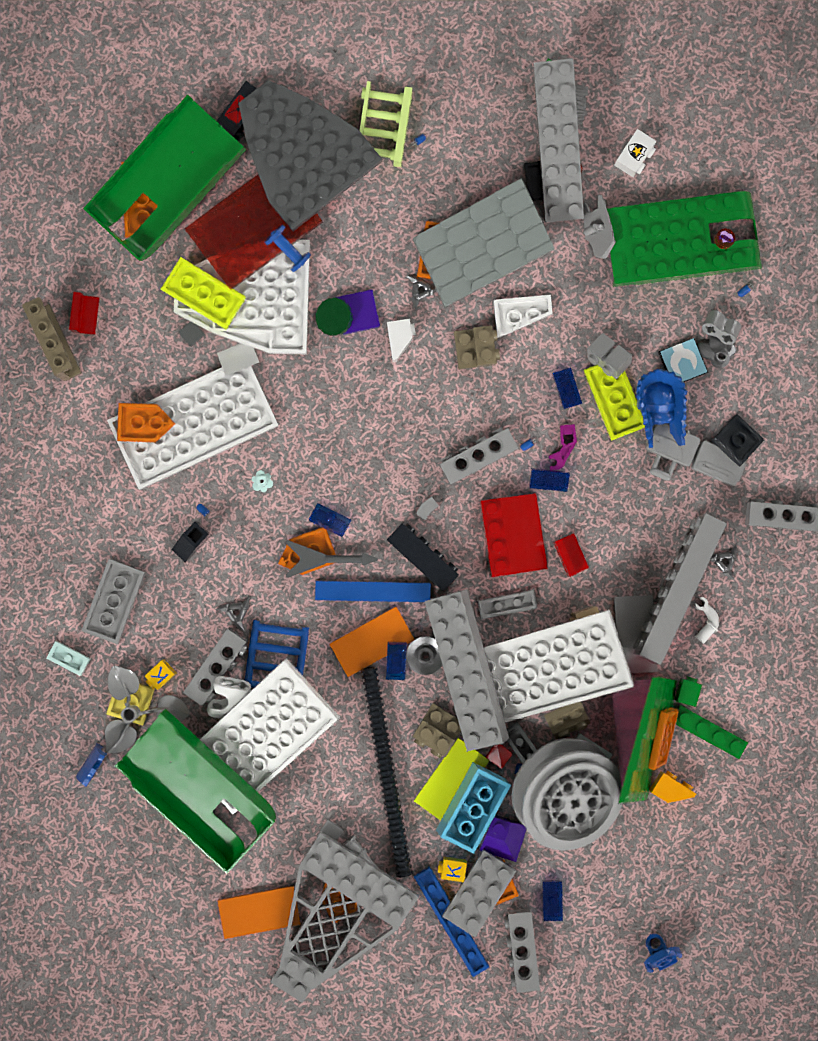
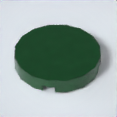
M328 298L318 306L316 323L324 334L329 336L342 335L351 326L353 315H351L350 305L346 301L339 298Z

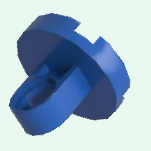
M650 934L647 937L646 946L651 955L644 962L647 972L652 973L654 972L653 968L657 967L659 971L666 969L678 962L677 957L682 958L679 947L668 948L664 939L658 934ZM654 938L660 940V946L656 949L651 947V941Z

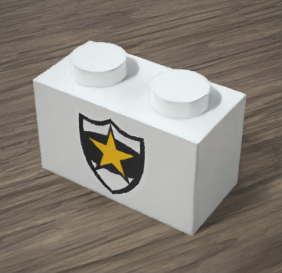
M637 129L614 166L632 177L636 173L640 175L646 165L643 163L646 157L650 159L656 150L654 148L656 140Z

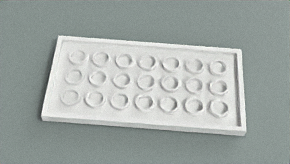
M251 366L228 376H225L223 368H219L143 403L158 404L175 423L156 443L117 441L118 415L107 420L139 490L279 426Z
M610 610L484 647L505 722L634 686Z
M285 659L200 740L258 792L334 724L340 716L298 670ZM226 799L221 801L232 814L237 811Z

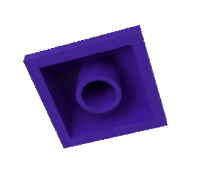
M495 815L484 834L479 850L485 849L492 855L516 862L527 829L520 822Z

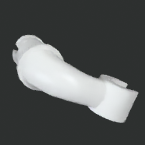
M699 597L704 603L703 607L698 606L696 603H694V606L697 610H702L707 615L708 620L695 637L704 644L714 632L718 631L719 616L714 608L708 604L706 598Z

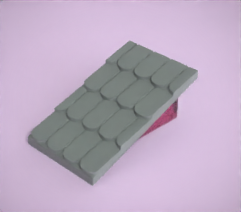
M522 178L413 238V242L444 308L555 249Z

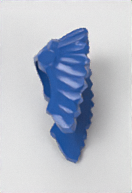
M656 369L643 374L641 379L638 380L636 390L637 408L642 412L649 448H653V425H663L665 423H669L670 434L678 446L685 445V427L687 426L685 423L687 418L686 402L688 400L686 395L688 391L685 389V383L682 382L681 376H676L675 372Z

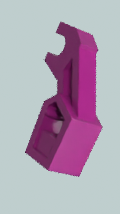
M575 424L560 425V444L563 446L559 452L549 456V459L557 461L555 466H549L550 470H560L565 466L566 460L577 443ZM572 434L573 442L567 443V445L564 444L563 435Z

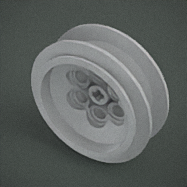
M561 739L541 747L524 762L513 784L512 804L520 822L539 844L554 850H573L597 840L614 823L622 807V803L618 802L623 787V780L616 766L594 744L581 739Z

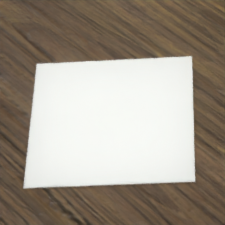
M241 343L217 353L225 376L259 363L254 347Z

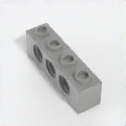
M501 427L492 432V437L486 439L484 436L475 441V446L469 448L467 445L458 450V455L452 457L450 454L441 459L443 463L439 466L448 483L452 485L518 450V446L508 428L503 430ZM493 441L498 442L500 449L492 451L489 444ZM474 451H481L483 458L475 460L472 456ZM463 459L466 462V467L458 469L455 464L457 460Z
M752 499V502H747L745 525L818 532V504H810L809 507H805L800 502H791L790 505H783V501L778 500L764 503V499ZM765 508L769 509L771 512V515L768 519L765 518L763 515V511ZM784 510H787L790 514L788 520L782 517ZM803 512H806L809 516L807 522H804L801 518Z
M228 628L183 693L201 706L205 703L209 704L215 696L213 693L214 680L218 676H224L227 671L232 672L237 664L235 660L238 655L243 656L248 649V646H246L248 641ZM228 646L233 649L232 657L224 655L225 647ZM216 662L222 665L220 673H216L213 670V664ZM205 678L211 681L209 689H205L202 686V680Z
M530 908L507 910V916H504L505 928H509L510 935L506 936L507 948H511L512 955H508L509 967H513L514 974L510 975L511 985L516 988L517 993L539 991L540 984ZM517 927L524 928V932L519 935L515 934L514 930ZM520 946L527 948L523 954L517 953L516 950ZM521 966L529 968L526 973H520L518 970Z

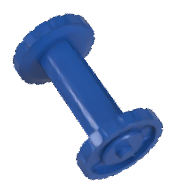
M281 225L271 232V235L264 243L269 245L274 242L294 263L290 270L295 272L305 264L311 254L307 252L301 255L281 234L285 229Z

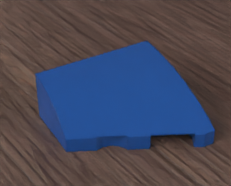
M96 743L76 775L77 780L86 787L107 753L101 750L103 746Z

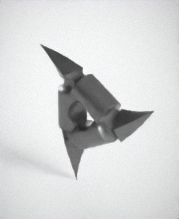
M406 275L413 283L412 301L415 310H417L419 300L433 295L436 292L435 286L431 287V285L420 280V278ZM423 287L425 291L423 293H419L418 288Z
M737 543L731 552L715 553L710 559L723 571L725 576L734 581L735 579L730 570H732L735 558H737ZM723 558L728 559L727 565L722 563Z
M250 594L243 603L225 604L215 610L226 611L233 624L245 632L241 621H243L249 608ZM236 608L240 610L238 616L233 614V610Z

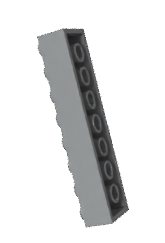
M574 59L534 62L533 71L544 221L555 222L584 219Z
M706 513L692 519L689 526L691 531L682 540L681 545H683V548L674 557L673 562L675 565L666 574L665 579L667 582L664 587L660 588L657 594L659 599L656 604L652 605L649 611L651 615L649 622H644L641 628V632H643L641 639H636L633 645L635 650L633 654L653 664H662L727 523Z
M467 589L425 601L466 750L472 751L504 743L509 739V735Z

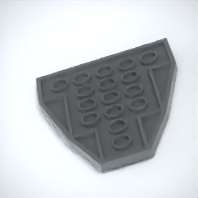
M270 80L239 102L247 145L268 202L292 231L300 227L383 162L380 155L358 129L308 97Z

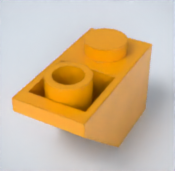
M668 770L666 773L660 771L649 789L651 793L667 803L696 796V793L692 791L694 787L685 781L682 784L676 781L677 776Z

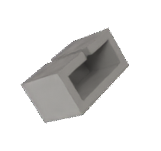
M602 333L587 348V357L593 365L600 366L606 375L617 379L632 364V354L620 345L614 349L613 347L616 345V342Z

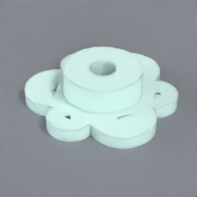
M262 470L258 471L256 476L252 477V482H254L252 485L253 489L266 492L267 488L273 486V481L270 479L271 475L269 473L265 474Z

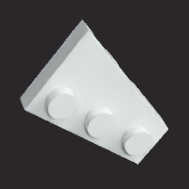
M551 295L493 301L497 338L553 314Z

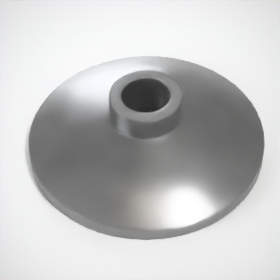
M423 636L411 642L407 649L406 658L408 665L413 671L421 675H430L442 667L439 650L434 638ZM428 652L429 658L423 659L422 653Z

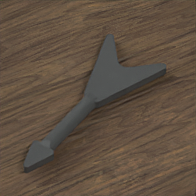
M286 541V544L300 557V561L286 574L287 578L326 563H362V565H367L378 560V558L362 553V555H325L292 541Z

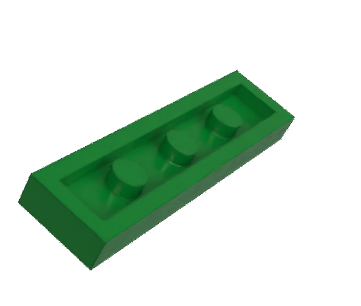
M679 705L677 726L740 759L748 742Z

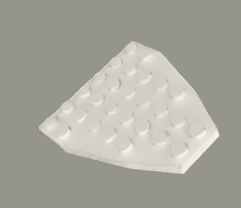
M287 239L301 255L307 252L310 253V240ZM265 241L213 256L195 264L198 268L246 296V300L227 330L174 298L175 314L213 334L254 347L269 354L307 355L309 259L297 271L292 272L290 269L294 263L274 242L266 245Z

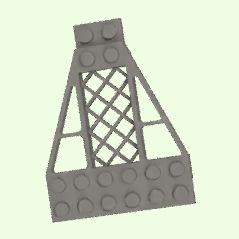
M320 832L299 865L281 963L270 982L303 1003L311 989L320 985L397 931L416 903L419 895L325 833ZM304 869L327 884L315 904L298 895ZM340 892L342 901L332 903L330 893ZM327 896L329 904L321 905ZM298 901L311 911L293 939L290 940L296 902ZM356 902L358 912L348 913L346 904ZM343 905L345 914L335 917L333 907ZM330 908L332 918L321 919L320 910ZM317 912L318 920L310 921ZM367 912L373 913L392 926L371 942L355 931ZM358 916L351 926L349 918ZM346 918L348 928L338 930L335 920ZM333 921L334 931L324 932L322 923ZM319 924L321 933L311 935L309 926ZM306 928L308 936L300 937ZM347 932L340 943L339 934ZM336 935L337 944L327 946L325 937ZM322 937L324 947L314 948L312 939ZM350 938H355L365 944L364 947L337 966L332 967ZM309 940L310 949L300 951L299 942ZM337 948L330 958L328 950ZM325 951L327 960L317 962L315 953ZM312 953L313 961L304 955Z

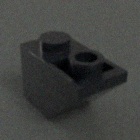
M195 521L181 535L171 550L186 563L212 534L199 522Z

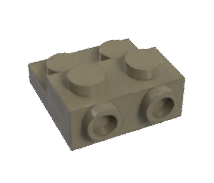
M492 325L454 331L458 370L494 366L497 364V360H500L499 348L495 349L494 341H498L497 331L493 330Z
M581 701L563 706L544 715L555 739L567 738L571 732L576 730L582 731L591 724Z
M432 703L412 736L415 738L414 742L423 748L425 745L430 747V752L440 758L441 755L447 756L461 732L458 718Z

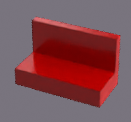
M73 292L69 324L71 332L96 335L100 297L84 296L81 292Z
M574 533L553 542L568 577L589 569Z

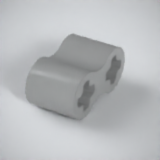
M712 310L708 313L702 330L707 335L717 337L722 343L732 345L739 335L741 324L737 320L725 317L720 311Z

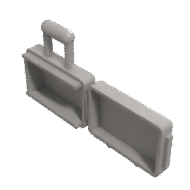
M669 423L653 425V448H649L648 439L645 446L647 451L657 454L650 469L652 475L669 481L678 463L685 467L691 465L692 470L730 486H735L740 481L746 466L745 462L739 467L714 443L708 441L700 443V438L690 434L689 430H686V436L684 437L685 445L678 446L670 434ZM661 457L672 461L668 473L657 469Z

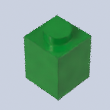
M692 677L680 678L674 700L696 707L702 684L697 683L698 679Z

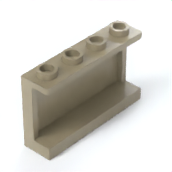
M40 297L22 304L54 375L63 381H67L82 374L51 305L44 306Z

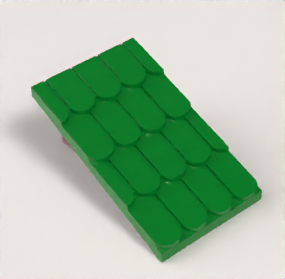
M654 677L649 680L633 681V687L612 692L622 786L618 803L646 801L648 798L652 772L654 771L648 768L660 712L673 707L677 685L676 680Z

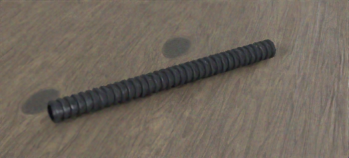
M369 667L362 669L361 673H363L362 679H364L363 685H365L364 691H366L365 697H367L366 703H368L367 709H369L368 715H370L372 739L375 740L373 745L376 746L374 751L377 752L375 753V757L378 758L376 762L379 764L377 768L380 769L378 774L381 775L379 780L382 781L380 786L383 787L381 792L384 793L382 798L385 799L383 804L386 805L384 810L387 811L385 815L388 817L386 821L389 823L387 827L390 829L388 833L391 835L389 839L392 841L390 845L393 847L392 853H394L396 877L403 878L413 874V871L410 870L412 865L409 864L411 859L408 858L410 854L407 852L409 848L406 846L408 843L405 840L407 836L404 834L406 830L403 828L404 822H402L403 816H401L402 810H400L401 804H399L400 798H398L399 792H397L398 787L396 786L394 763L391 761L393 757L390 755L392 751L389 749L391 748V745L388 743L390 739L387 737L389 733L386 732L388 727L385 726L387 721L384 720L386 715L383 714L385 709L382 708L384 703H381L383 697H380L382 692L379 691L381 686L378 685L380 680L377 679L379 674L376 673L378 668Z

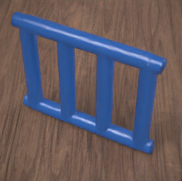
M253 620L244 681L250 683L251 688H255L261 682L252 681L253 669L272 672L279 666L277 664L255 662L256 650L298 656L295 668L303 676L309 627L297 629L261 624L260 621ZM259 631L301 637L299 648L258 643Z

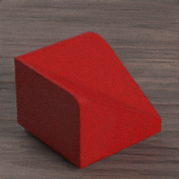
M502 744L492 746L485 757L502 769L513 753Z

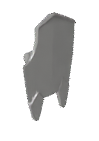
M599 195L598 209L591 212L587 203H583L585 228L583 233L585 240H588L592 245L594 256L606 259L616 242L605 201L602 195Z

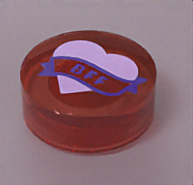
M721 229L715 235V243L721 249H728L735 242V234L730 229Z

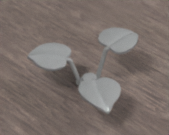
M112 666L108 676L109 692L116 700H122L127 697V702L125 703L126 708L121 712L122 720L111 721L105 729L107 753L122 752L135 743L137 730L129 725L138 719L139 716L158 712V718V715L167 709L175 718L182 722L190 714L187 705L176 696L165 695L158 699V708L140 711L136 705H130V694L136 693L140 685L137 674L127 668Z

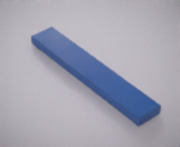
M316 581L315 600L425 602L430 600L431 583Z
M429 866L413 876L472 977L488 969L489 965L472 936L442 917L451 900L432 868Z

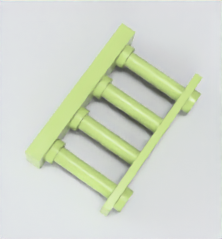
M367 81L366 88H362L361 99H364L360 132L363 136L393 139L396 142V149H374L380 157L391 158L390 160H394V166L401 167L412 88L405 87L404 93H400V95L372 91L371 82ZM369 99L399 102V105H402L401 112L393 113L368 109ZM367 117L393 120L399 123V129L393 132L366 128Z

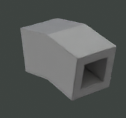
M431 496L421 504L415 514L426 520L429 514L439 505Z

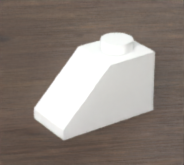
M410 319L387 322L393 362L398 361L412 342V335H416L414 323L410 324Z

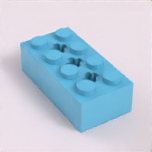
M473 762L436 828L439 836L474 854L511 784L506 778Z

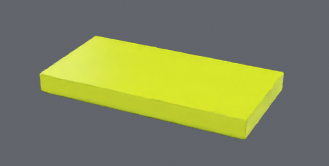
M180 257L161 287L163 292L227 330L246 300V296Z
M598 365L583 370L611 441L645 428L642 412L637 408V399L625 371L615 379L613 376L606 375Z
M457 738L447 756L442 759L414 799V802L441 820L471 764L474 762L485 768L489 760L476 750L467 751L464 741Z

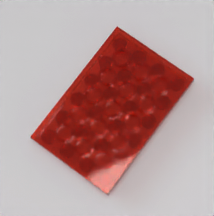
M257 174L184 229L228 288L232 290L283 253L274 242L269 245L264 243L272 231L283 225L285 229L281 234L293 245L322 224L323 221L316 213L300 227L292 231L268 202L260 177Z

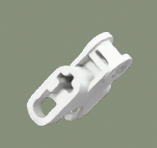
M218 676L214 680V691L226 698L211 700L207 707L208 715L222 719L252 691L250 683L240 679Z

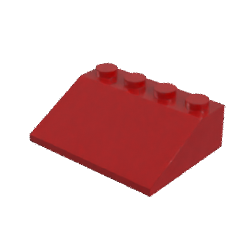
M536 493L480 501L491 577L548 569Z

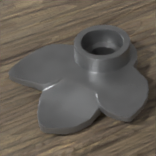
M711 336L709 343L701 342L698 344L701 355L711 360L712 365L716 368L726 367L730 362V358L736 352L735 344H724L715 336Z

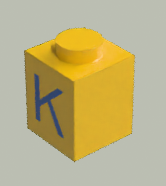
M165 659L161 660L145 675L147 678L146 683L152 689L156 688L159 690L177 672Z
M443 856V861L438 863L437 873H441V879L464 882L467 861L466 859Z

